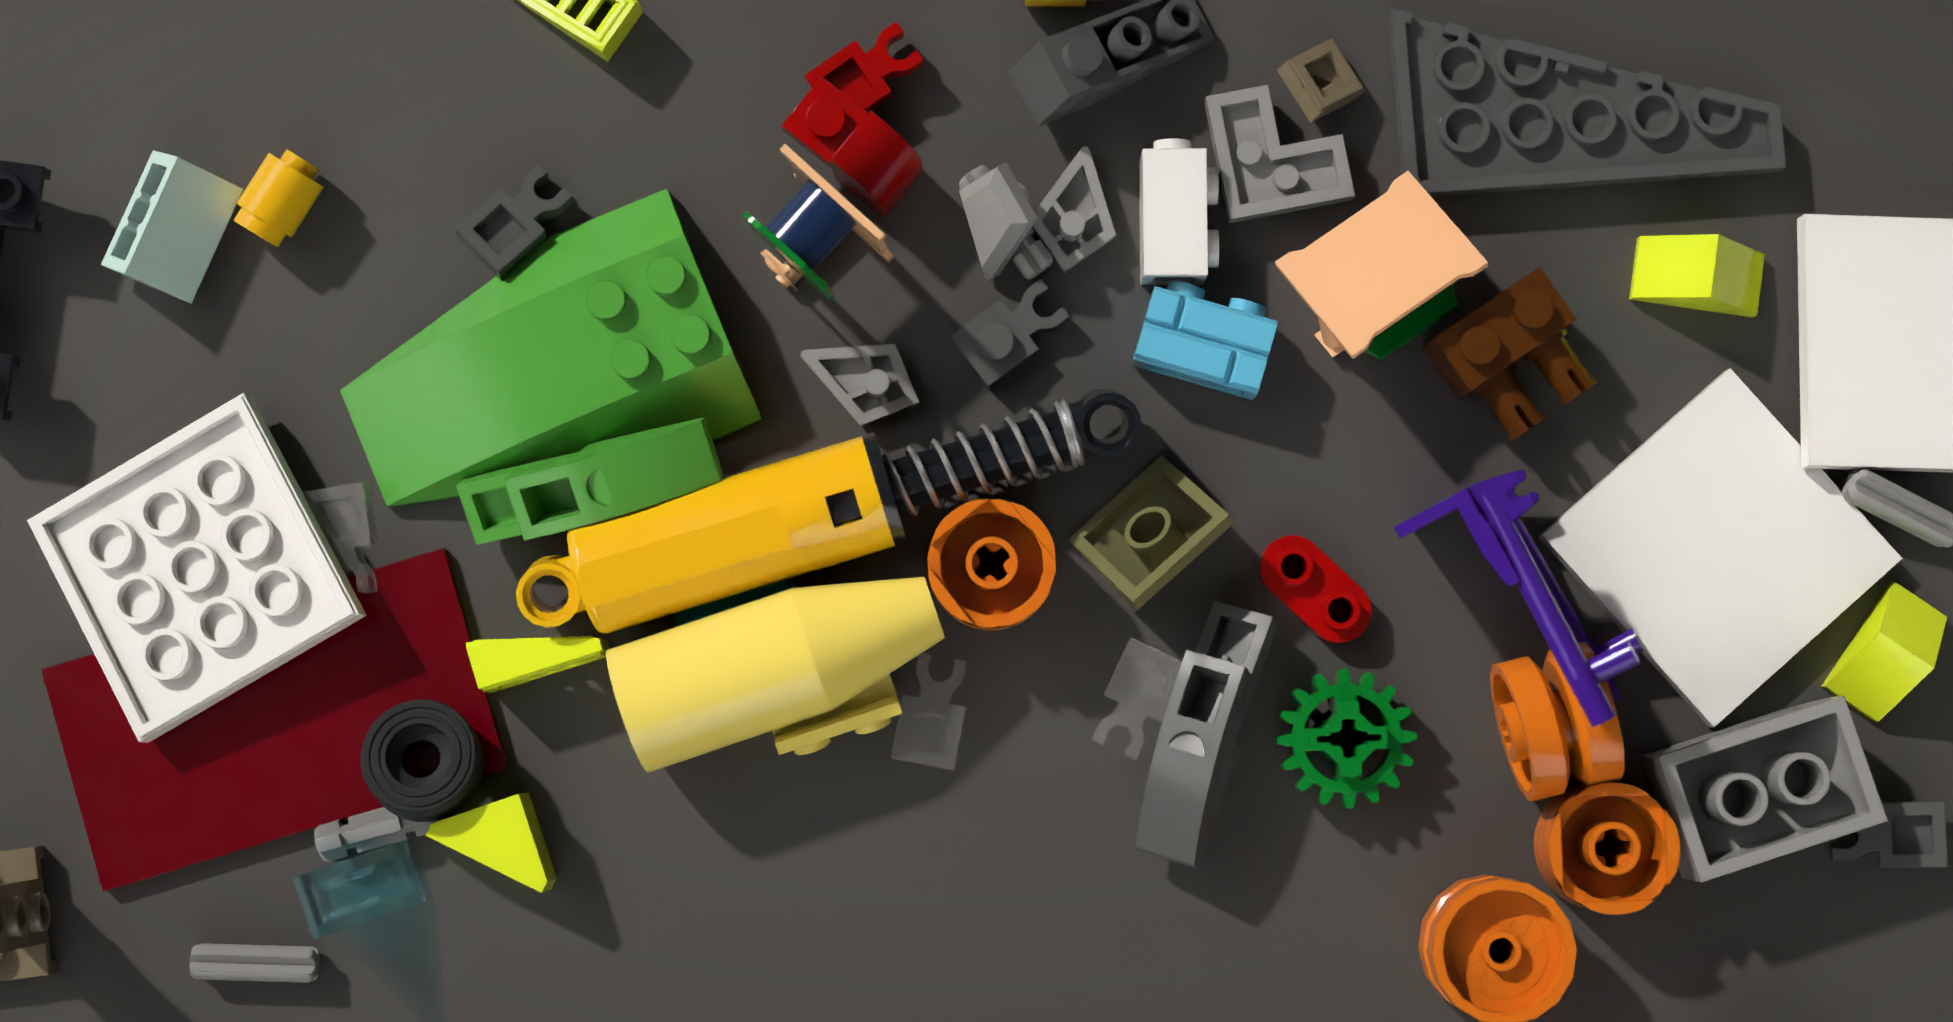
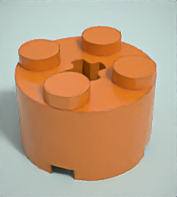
M1002 499L973 500L954 509L936 528L927 554L929 582L940 605L957 621L981 630H1002L1026 621L1039 610L1047 599L1056 575L1055 545L1044 523L1025 506ZM986 549L992 556L999 554L1001 551L1006 554L1008 559L1003 564V571L1006 577L1000 581H997L991 575L980 579L975 573L980 567V560L977 556L979 552Z
M1616 782L1601 783L1590 787L1583 786L1581 783L1567 788L1564 794L1556 795L1547 801L1535 828L1534 856L1539 872L1549 889L1573 905L1598 913L1621 915L1642 910L1653 902L1666 885L1670 884L1678 869L1680 839L1675 822L1654 798L1636 786ZM1604 835L1607 838L1615 839L1617 844L1616 851L1606 853L1605 857L1595 853V843L1602 841Z

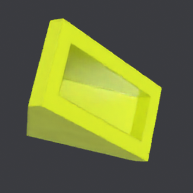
M1720 234L1639 236L1636 243L1629 300L1754 318L1758 313L1765 254Z
M1895 581L1889 582L1821 687L1835 696H1844L1847 704L1873 722H1879L1935 668L1947 616Z
M529 792L516 794L432 823L425 835L540 893L551 890L557 879Z

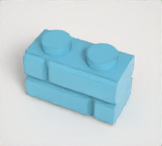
M1170 280L1167 289L1155 286L1151 294L1131 366L1253 400L1258 394L1278 321L1265 317L1267 308L1258 303L1239 298H1230L1228 307L1203 300L1206 292L1204 289L1181 281Z

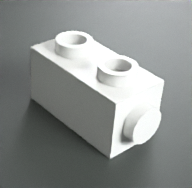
M1177 138L1161 139L1153 142V149H1142L1139 160L1140 285H1168L1170 280L1192 285H1203L1208 276V268H1218L1219 231L1218 229L1207 230V205L1218 204V167H1207V148H1191L1190 140Z

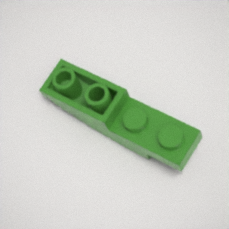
M702 417L590 443L580 452L468 477L458 483L456 488L475 543L479 545L522 535L525 541L607 520L715 484L724 478V474L706 418Z

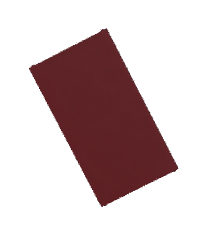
M445 548L347 577L367 616L149 743L138 741L95 654L41 669L43 683L48 692L98 872V882L101 884L103 892L310 830L321 824L346 819L353 815L384 807L374 797L364 781L360 762L361 749L365 736L376 719L388 709L403 702L433 700L452 707L467 720L480 741L484 756L482 777L509 769V758L504 752L488 693L478 689L468 656L466 642H472V638L450 566L451 558L447 555ZM421 744L414 747L405 759L406 772L416 778L431 775L440 764V752L435 746L429 744Z

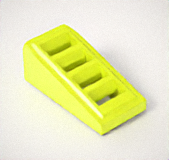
M517 0L607 62H609L644 12L637 0H589L577 18L574 19L567 14L577 0H560L556 7L548 3L549 0ZM606 1L613 7L597 30L593 31L587 26Z
M593 636L486 639L466 642V649L478 689L491 693L606 658V651L610 649L607 640Z

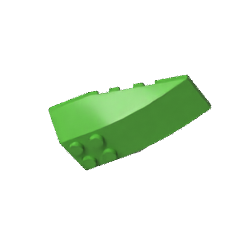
M668 189L550 236L501 280L497 276L491 279L340 390L387 507L459 497L456 485L468 477L580 452L590 443L702 417L706 418L713 441L763 421L742 367L735 357L691 250L692 246Z

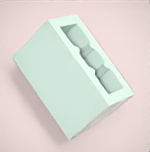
M153 150L101 265L192 304L243 188L179 157Z

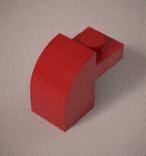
M822 76L781 125L786 134L833 170L837 182L883 218H885L923 171V164L919 155L892 127L873 111H865Z

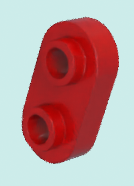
M1288 535L1276 539L1264 549L1258 565L1262 584L1318 638L1329 643H1344L1354 640L1366 630L1371 619V603L1366 592L1312 541L1301 536ZM1288 555L1299 557L1304 564L1303 574L1298 579L1288 578L1282 572V561ZM1334 599H1343L1350 606V617L1344 623L1335 622L1329 615L1328 608Z

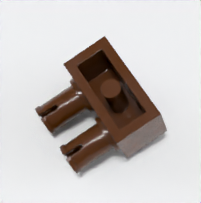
M1540 266L1433 338L1422 348L1457 400L1469 392L1473 396L1480 393L1507 432V437L1510 441H1513L1545 419L1544 415L1539 413L1511 372L1516 369L1513 362L1523 356L1526 361L1530 358L1534 360L1561 399L1559 401L1563 406L1598 383L1590 375L1564 337V335L1569 333L1565 327L1575 321L1576 318Z

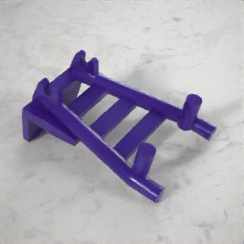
M1516 470L1477 482L1394 527L1399 538H1403L1459 510L1487 561L1508 587L1516 583L1591 726L1595 727L1616 716L1600 684L1607 681L1614 702L1623 698L1612 678L1640 664L1637 654L1644 651L1643 646L1632 628L1596 647L1593 645L1521 519V516L1539 501V495L1535 492L1524 496L1515 494V487L1527 478L1524 470ZM1586 642L1595 656L1586 660L1578 643Z

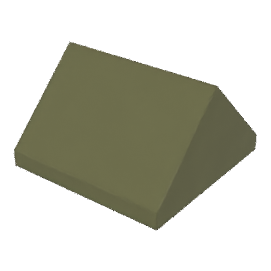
M1161 455L1068 540L1134 613L1235 522L1223 508Z

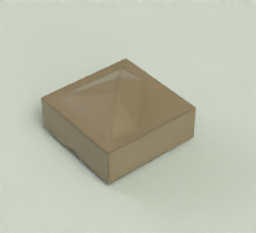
M1333 38L1287 60L1277 69L1310 123L1356 100L1366 91Z

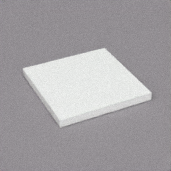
M1803 214L1797 219L1801 468L1953 473V219Z
M1731 368L1721 373L1538 536L1623 632L1631 628L1634 630L1644 649L1641 653L1708 727H1715L1903 559L1857 507L1845 501L1842 491L1822 469L1801 468L1800 444Z
M245 393L240 394L27 520L139 742H151L367 616L253 397Z

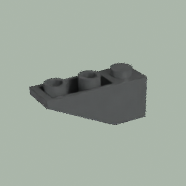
M1143 0L1039 40L1008 73L1035 124L1039 127L1084 109L1207 46L1215 40V37L1195 0Z

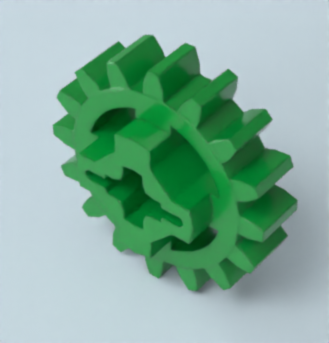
M1347 668L1337 669L1334 685H1329L1327 679L1321 673L1311 676L1315 692L1309 695L1307 692L1295 688L1290 694L1299 705L1296 712L1279 711L1277 716L1284 723L1290 725L1289 734H1281L1274 737V744L1289 746L1291 755L1279 764L1281 769L1292 770L1298 768L1302 774L1294 786L1298 791L1303 792L1313 784L1318 786L1317 803L1327 805L1332 799L1334 792L1339 793L1342 807L1346 809L1354 808L1356 793L1361 792L1369 803L1374 804L1378 802L1379 792L1376 785L1382 782L1388 787L1397 789L1401 783L1392 772L1395 765L1412 766L1414 760L1401 752L1402 743L1417 740V733L1401 730L1400 721L1412 713L1410 707H1397L1393 709L1389 702L1394 697L1397 689L1392 685H1388L1375 692L1372 690L1374 674L1370 672H1364L1358 679L1357 684H1351V676ZM1357 697L1365 700L1377 710L1385 726H1373L1360 713ZM1330 698L1329 714L1316 728H1304L1311 712L1321 702ZM1342 720H1347V727L1350 731H1359V734L1373 736L1372 740L1360 741L1359 744L1350 745L1348 756L1345 757L1342 747L1331 745V742L1317 741L1319 736H1330L1332 732L1341 731ZM1375 749H1385L1384 755L1377 767L1365 777L1360 778V775H1362V763ZM1305 751H1318L1331 763V775H1334V780L1318 772L1309 761Z

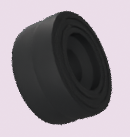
M411 700L395 705L385 711L368 730L361 749V771L368 789L389 812L400 818L415 822L436 821L459 811L475 794L484 769L482 746L470 724L452 707L433 700ZM421 744L435 746L440 752V764L436 771L423 778L409 775L405 769V759L410 750Z

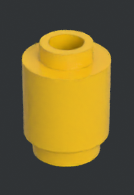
M286 149L280 159L268 153L236 203L242 208L234 221L278 248L286 235L291 238L293 237L324 187L314 181L320 169Z

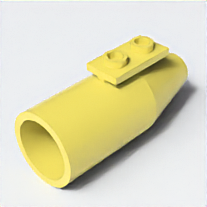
M925 577L792 587L608 649L606 651V660L615 698L628 736L642 767L649 773L773 731L779 755L793 750L796 755L816 752L826 747L831 742L830 738L855 730L857 734H868L878 731L891 723V717L902 714L890 673L943 640L945 636Z

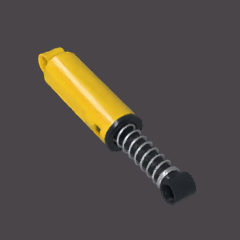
M1107 388L1094 389L1084 394L1076 402L1068 404L1064 399L1061 402L1056 401L1052 406V412L1041 416L1036 410L1031 408L1028 413V419L1015 423L1011 417L1006 416L1003 421V427L990 430L987 425L982 423L978 435L966 438L963 433L957 431L954 436V442L942 446L933 438L930 442V449L916 453L912 447L908 446L905 451V457L891 460L885 453L881 455L875 433H871L723 478L715 484L659 504L568 530L569 556H544L533 562L519 580L516 590L517 606L526 619L535 625L545 628L560 626L569 621L574 614L587 610L595 629L600 633L609 634L908 543L899 512L908 509L910 514L917 517L920 505L933 502L937 508L942 509L944 504L943 498L957 494L961 500L966 502L968 491L983 487L985 492L991 494L993 483L1007 479L1009 484L1016 486L1017 476L1032 472L1034 477L1040 479L1042 476L1041 469L1055 464L1064 472L1066 461L1070 460L1073 467L1077 468L1078 464L1083 466L1085 459L1092 456H1119L1129 451L1138 441L1142 429L1141 415L1135 404L1121 393ZM1112 405L1118 407L1123 421L1118 433L1108 439L1094 437L1090 430L1092 414L1102 406ZM548 575L560 578L568 588L569 597L567 602L559 606L544 604L535 593L536 580Z

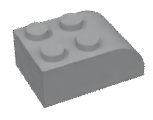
M1844 696L1824 698L1779 710L1640 756L1655 800L1668 812L1675 822L1680 839L1678 868L1683 879L1702 883L1888 821Z

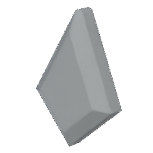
M1083 146L1034 211L1038 219L1032 228L1064 273L1116 237L1090 149L1087 146Z
M1007 162L997 166L959 191L986 280H991L1000 275L1038 219L1028 201L1027 189L1023 184L1017 182Z
M896 344L806 349L800 353L803 361L860 427L919 404Z

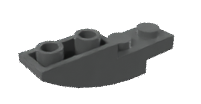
M1217 601L1213 602L1195 652L1186 650L1162 720L1139 817L1135 848L1138 851L1195 869L1198 868L1241 752L1235 742L1278 628V624L1273 616Z

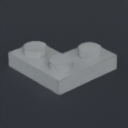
M1268 85L1206 96L1204 105L1228 224L1351 201L1354 198L1355 193L1343 134L1280 146Z

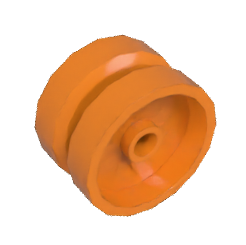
M1586 642L1578 643L1586 660L1595 656ZM1551 650L1547 652L1543 671L1529 656L1492 664L1490 672L1491 695L1500 737L1511 771L1527 801H1536L1564 794L1570 772L1583 786L1589 787L1622 779L1625 769L1624 747L1617 712L1607 681L1601 683L1600 686L1614 709L1616 716L1600 725L1592 727Z
M1483 874L1458 880L1435 897L1423 917L1418 942V951L1424 975L1440 997L1483 1022H1525L1538 1018L1560 1001L1574 975L1577 947L1569 919L1552 897L1529 883L1511 878ZM1501 938L1498 945L1504 951V954L1499 960H1495L1489 955V947L1494 940Z

